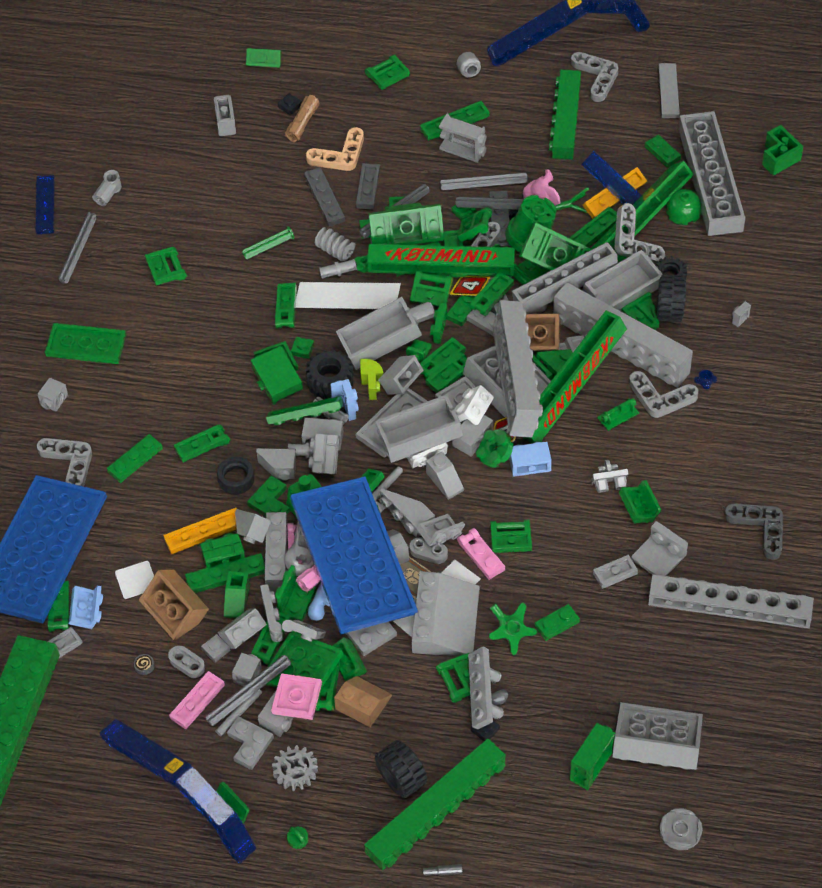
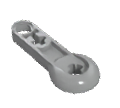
M298 520L294 543L284 556V563L289 570L290 566L294 565L297 576L315 565ZM298 559L302 560V565L298 563Z

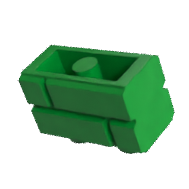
M228 533L222 538H210L205 540L204 543H200L206 568L245 558L239 534Z

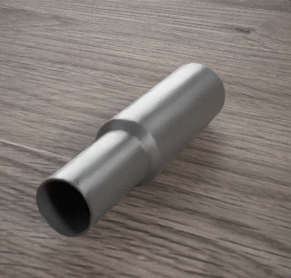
M462 864L423 868L424 876L462 874Z

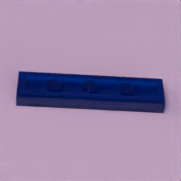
M595 151L581 164L623 204L629 203L633 205L642 196Z
M54 175L37 176L36 234L54 233L55 177Z

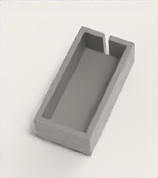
M640 250L584 283L582 291L621 311V308L647 292L652 293L659 289V280L662 273L648 256Z
M402 297L336 331L356 370L361 367L360 359L376 360L422 336Z
M448 395L375 421L378 435L391 463L463 436L460 420L453 409Z

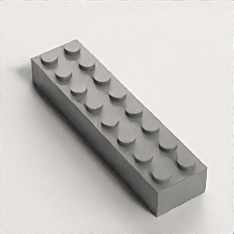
M715 112L680 115L678 130L688 166L694 174L692 180L696 194L701 200V213L708 236L743 232L745 215Z
M567 282L554 296L553 314H559L561 325L563 324L570 328L573 332L585 337L607 310L620 316L627 327V330L612 348L611 352L677 388L690 374L693 353L691 349Z
M500 300L492 328L509 435L533 437L534 430L538 429V418L542 416L543 407L539 403L540 391H537L538 378L534 374L535 363H532L533 350L530 349L531 338L527 334L526 310L523 309L521 301Z

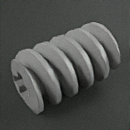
M325 227L318 232L315 238V245L328 254H332L339 261L348 260L356 247L354 242L350 243L349 239L344 240L345 237L343 235L339 236L338 232L333 233V229L326 230Z

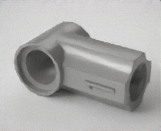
M109 170L104 173L103 182L92 196L93 200L100 206L107 205L114 193L119 192L122 188L119 173L115 170Z
M430 302L411 309L408 307L417 325L434 317L435 311Z

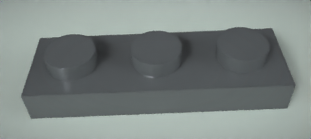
M362 163L356 208L374 209L380 164Z

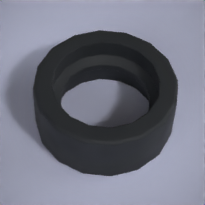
M242 457L225 459L217 469L220 488L229 494H242L248 491L254 483L252 464ZM233 469H242L247 472L246 478L239 482L227 481L225 474Z

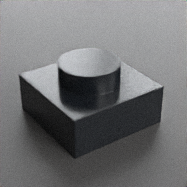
M289 93L278 102V108L291 116L300 108L302 101Z
M494 720L480 729L471 726V732L483 741L486 739L490 740L500 729V725Z

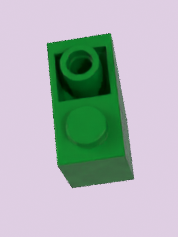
M228 571L225 587L224 618L236 619L246 611L250 589L249 574L247 572Z

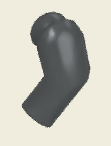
M502 689L491 694L492 704L499 706L506 702L508 692Z

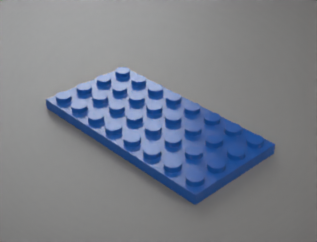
M35 476L0 543V613L44 623L107 498L106 492L42 476Z
M366 477L290 496L340 634L409 617L418 612Z

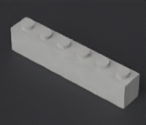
M607 242L513 290V301H521L526 314H529L554 301V296L566 282L580 288L584 283L618 264L617 253Z

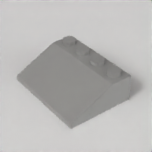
M494 346L468 357L463 374L475 387L481 385L493 395L494 398L491 404L504 417H507L496 347ZM535 365L534 374L538 378L537 391H540L541 395L551 381Z
M420 571L416 600L418 612L415 613L412 653L459 657L473 652L480 586L442 573Z
M620 702L613 758L696 770L703 714Z

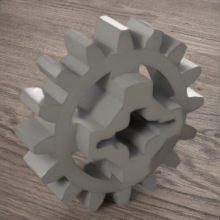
M296 745L295 749L291 750L288 746L287 752L280 750L281 757H274L275 763L272 764L273 776L277 778L278 784L283 783L284 789L292 786V791H295L296 786H299L302 790L303 784L310 786V779H316L315 773L318 772L317 759L313 758L312 751L307 753L306 747L299 750L298 745ZM282 768H283V770L286 772V775H284V774L282 773V771H281Z

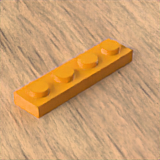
M636 167L586 201L583 207L593 219L607 207H612L640 188L647 180L638 167Z
M237 508L163 535L170 553L174 554L200 544L207 539H213L236 530L235 511Z

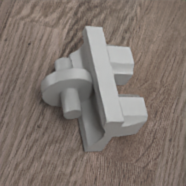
M605 460V466L598 467V471L603 473L593 474V478H591V482L595 484L598 493L608 491L607 482L614 481L615 490H620L622 487H626L628 469L618 470L617 464L611 465L609 460Z

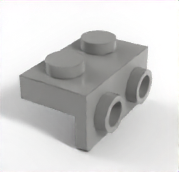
M445 514L420 523L416 529L427 544L432 546L435 544L441 545L451 538L453 540L462 534L461 531L465 524L464 522L455 524L451 517Z

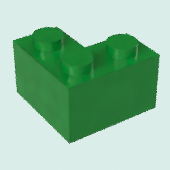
M782 125L767 132L765 142L767 150L764 151L762 165L773 176L801 161L803 145Z

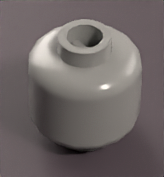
M465 52L457 59V68L463 76L473 77L479 73L481 64L474 53Z

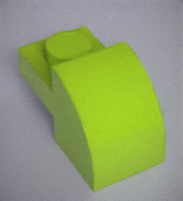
M360 359L361 385H368L369 400H377V392H380L381 384L379 379L383 375V369L374 360Z

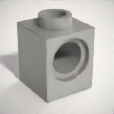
M49 378L38 392L40 405L45 409L57 411L68 396L66 384Z
M241 653L232 671L233 683L245 686L259 675L262 670L261 660L253 654Z

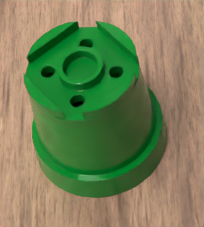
M538 195L526 197L516 216L510 220L505 230V237L509 245L521 253L534 222L552 230L556 216L555 205L549 199L544 198L543 200Z

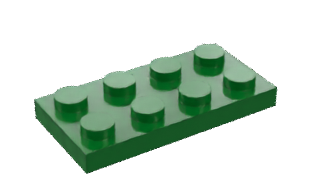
M53 323L45 354L46 357L119 364L126 338V330Z

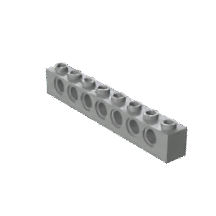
M660 574L652 575L648 605L809 629L814 598L806 595L787 594L785 592H771L765 589H750L745 586L736 587L724 583H709L704 580L695 581L683 577H667Z

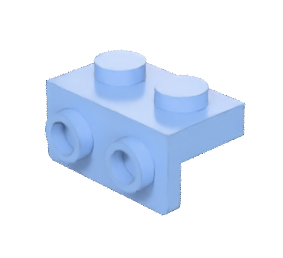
M349 379L331 383V398L342 396V407H345L346 413L349 416L348 420H355L356 411H359L356 401L358 397L356 390L351 388Z
M97 585L94 590L74 586L69 616L70 625L92 629L96 622L99 623L101 619L99 605L103 601L101 586Z

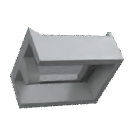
M447 112L439 125V128L443 129L440 138L444 139L439 150L478 163L479 159L484 157L487 149L485 147L487 138L485 127L481 128L451 118Z

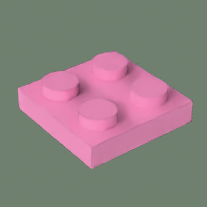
M281 674L271 709L272 714L313 720L322 685L321 679Z

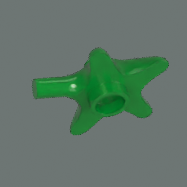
M496 603L490 607L499 620V627L489 634V638L492 640L505 638L508 640L511 654L516 655L520 639L524 636H534L537 634L535 628L526 627L523 623L526 611L525 603H521L511 615L503 613Z

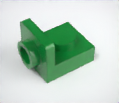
M414 339L411 347L408 346L406 349V356L415 355L420 363L429 356L432 344Z

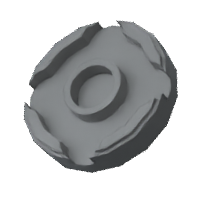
M684 808L673 809L665 814L659 827L660 836L664 843L677 850H688L694 847L700 841L703 831L700 819L695 816V813Z

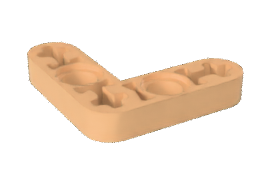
M354 127L348 131L342 152L316 148L308 150L306 153L307 163L317 167L345 171L353 170L357 165L364 141L363 130ZM349 147L357 148L355 151L348 150ZM330 157H333V158L336 159L335 161H332V162L327 161V159L330 158Z

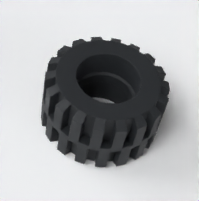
M661 275L657 301V318L659 321L681 322L683 320L686 298L685 276Z
M323 350V353L318 352L316 356H312L310 361L307 362L306 367L309 391L314 393L315 397L320 396L324 400L325 398H331V383L349 379L350 385L353 386V366L347 355L343 356V352L339 351L337 353L335 350L329 352ZM328 373L337 374L336 376H333V377H324V376H323V375L328 374Z
M395 740L375 754L376 765L383 779L401 797L407 798L426 784L427 776L422 763L411 748L402 741Z

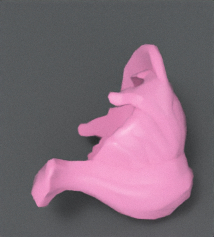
M549 169L545 170L544 177L542 176L524 187L522 193L524 199L531 195H538L543 200L544 198L549 199L555 206L560 204L561 201L557 191L548 185L550 181H553V176Z

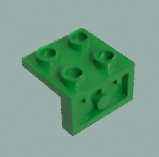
M291 565L289 570L285 571L283 575L282 586L276 590V608L279 612L291 615L292 621L300 620L303 622L316 593V587H313L308 592L303 591L296 581V568L294 565Z

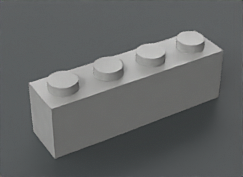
M286 512L266 513V519L270 520L271 523L266 533L265 585L268 584L270 592H276L277 588L282 586L283 575L287 571L284 563L288 537Z

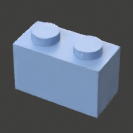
M547 442L513 446V451L509 457L513 477L551 471V456Z

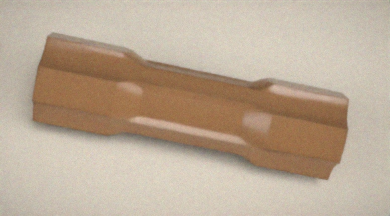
M309 95L304 98L296 117L288 126L285 136L290 141L300 140L305 126L318 108L319 100L315 96Z

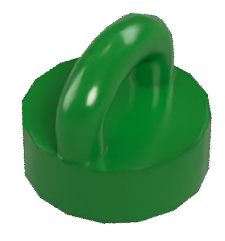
M299 826L290 827L287 834L288 844L294 849L305 847L309 840L306 829Z

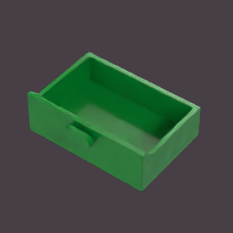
M281 346L250 360L252 369L259 380L257 381L258 387L261 391L265 390L273 405L278 400L303 389L301 379Z

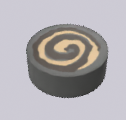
M148 654L137 656L134 660L135 671L140 675L150 674L155 668L153 658Z

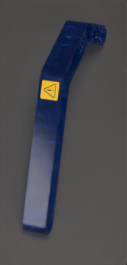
M564 0L491 44L487 48V53L492 64L500 66L587 13L625 14L637 32L646 31L650 23L636 0Z
M114 719L99 732L102 739L109 746L178 788L215 828L227 851L235 861L241 864L256 850L254 842L237 813L191 764L117 719Z

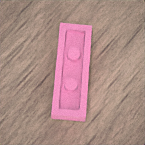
M208 671L169 715L170 719L184 729H187L225 686L224 681Z

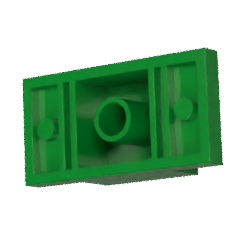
M421 203L389 206L385 207V211L368 213L372 244L413 245L444 240L440 204L422 206Z
M534 222L519 256L530 261V264L550 272L593 249Z

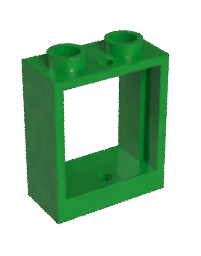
M596 723L571 761L570 781L586 790H589L613 753L615 732L610 727Z

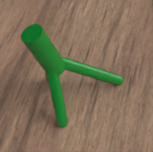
M586 187L570 200L560 202V204L555 206L556 211L570 207L588 213L586 209L572 203L584 197L589 188Z

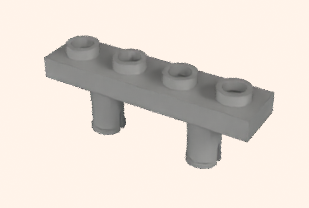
M481 647L468 654L472 727L476 729L492 723L493 718L495 720L500 719L504 712L501 707L492 704L491 682H499L501 673L490 668L489 649Z

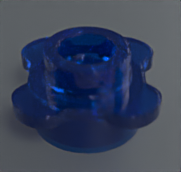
M702 370L699 376L695 377L694 382L703 386L704 389H710V385L717 382V377L710 370Z

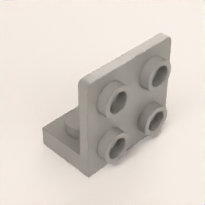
M656 521L651 526L649 539L632 555L631 560L652 575L662 574L667 576L686 556L688 542Z

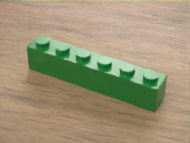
M560 70V77H556V87H559V89H555L554 99L557 102H554L553 112H556V115H552V125H555V128L551 127L550 138H553V141L550 140L549 151H552V158L573 160L581 71Z

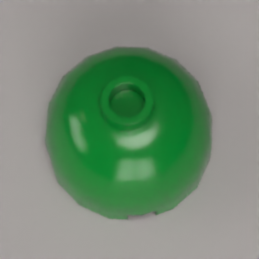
M677 190L666 204V214L676 224L688 225V222L692 221L694 223L701 216V200L691 190Z

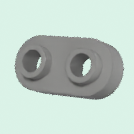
M421 537L415 538L410 542V553L416 558L434 564L444 563L448 558V549L443 544L429 546L424 538Z
M175 646L169 651L168 656L171 665L187 676L198 678L205 672L203 659L187 648Z

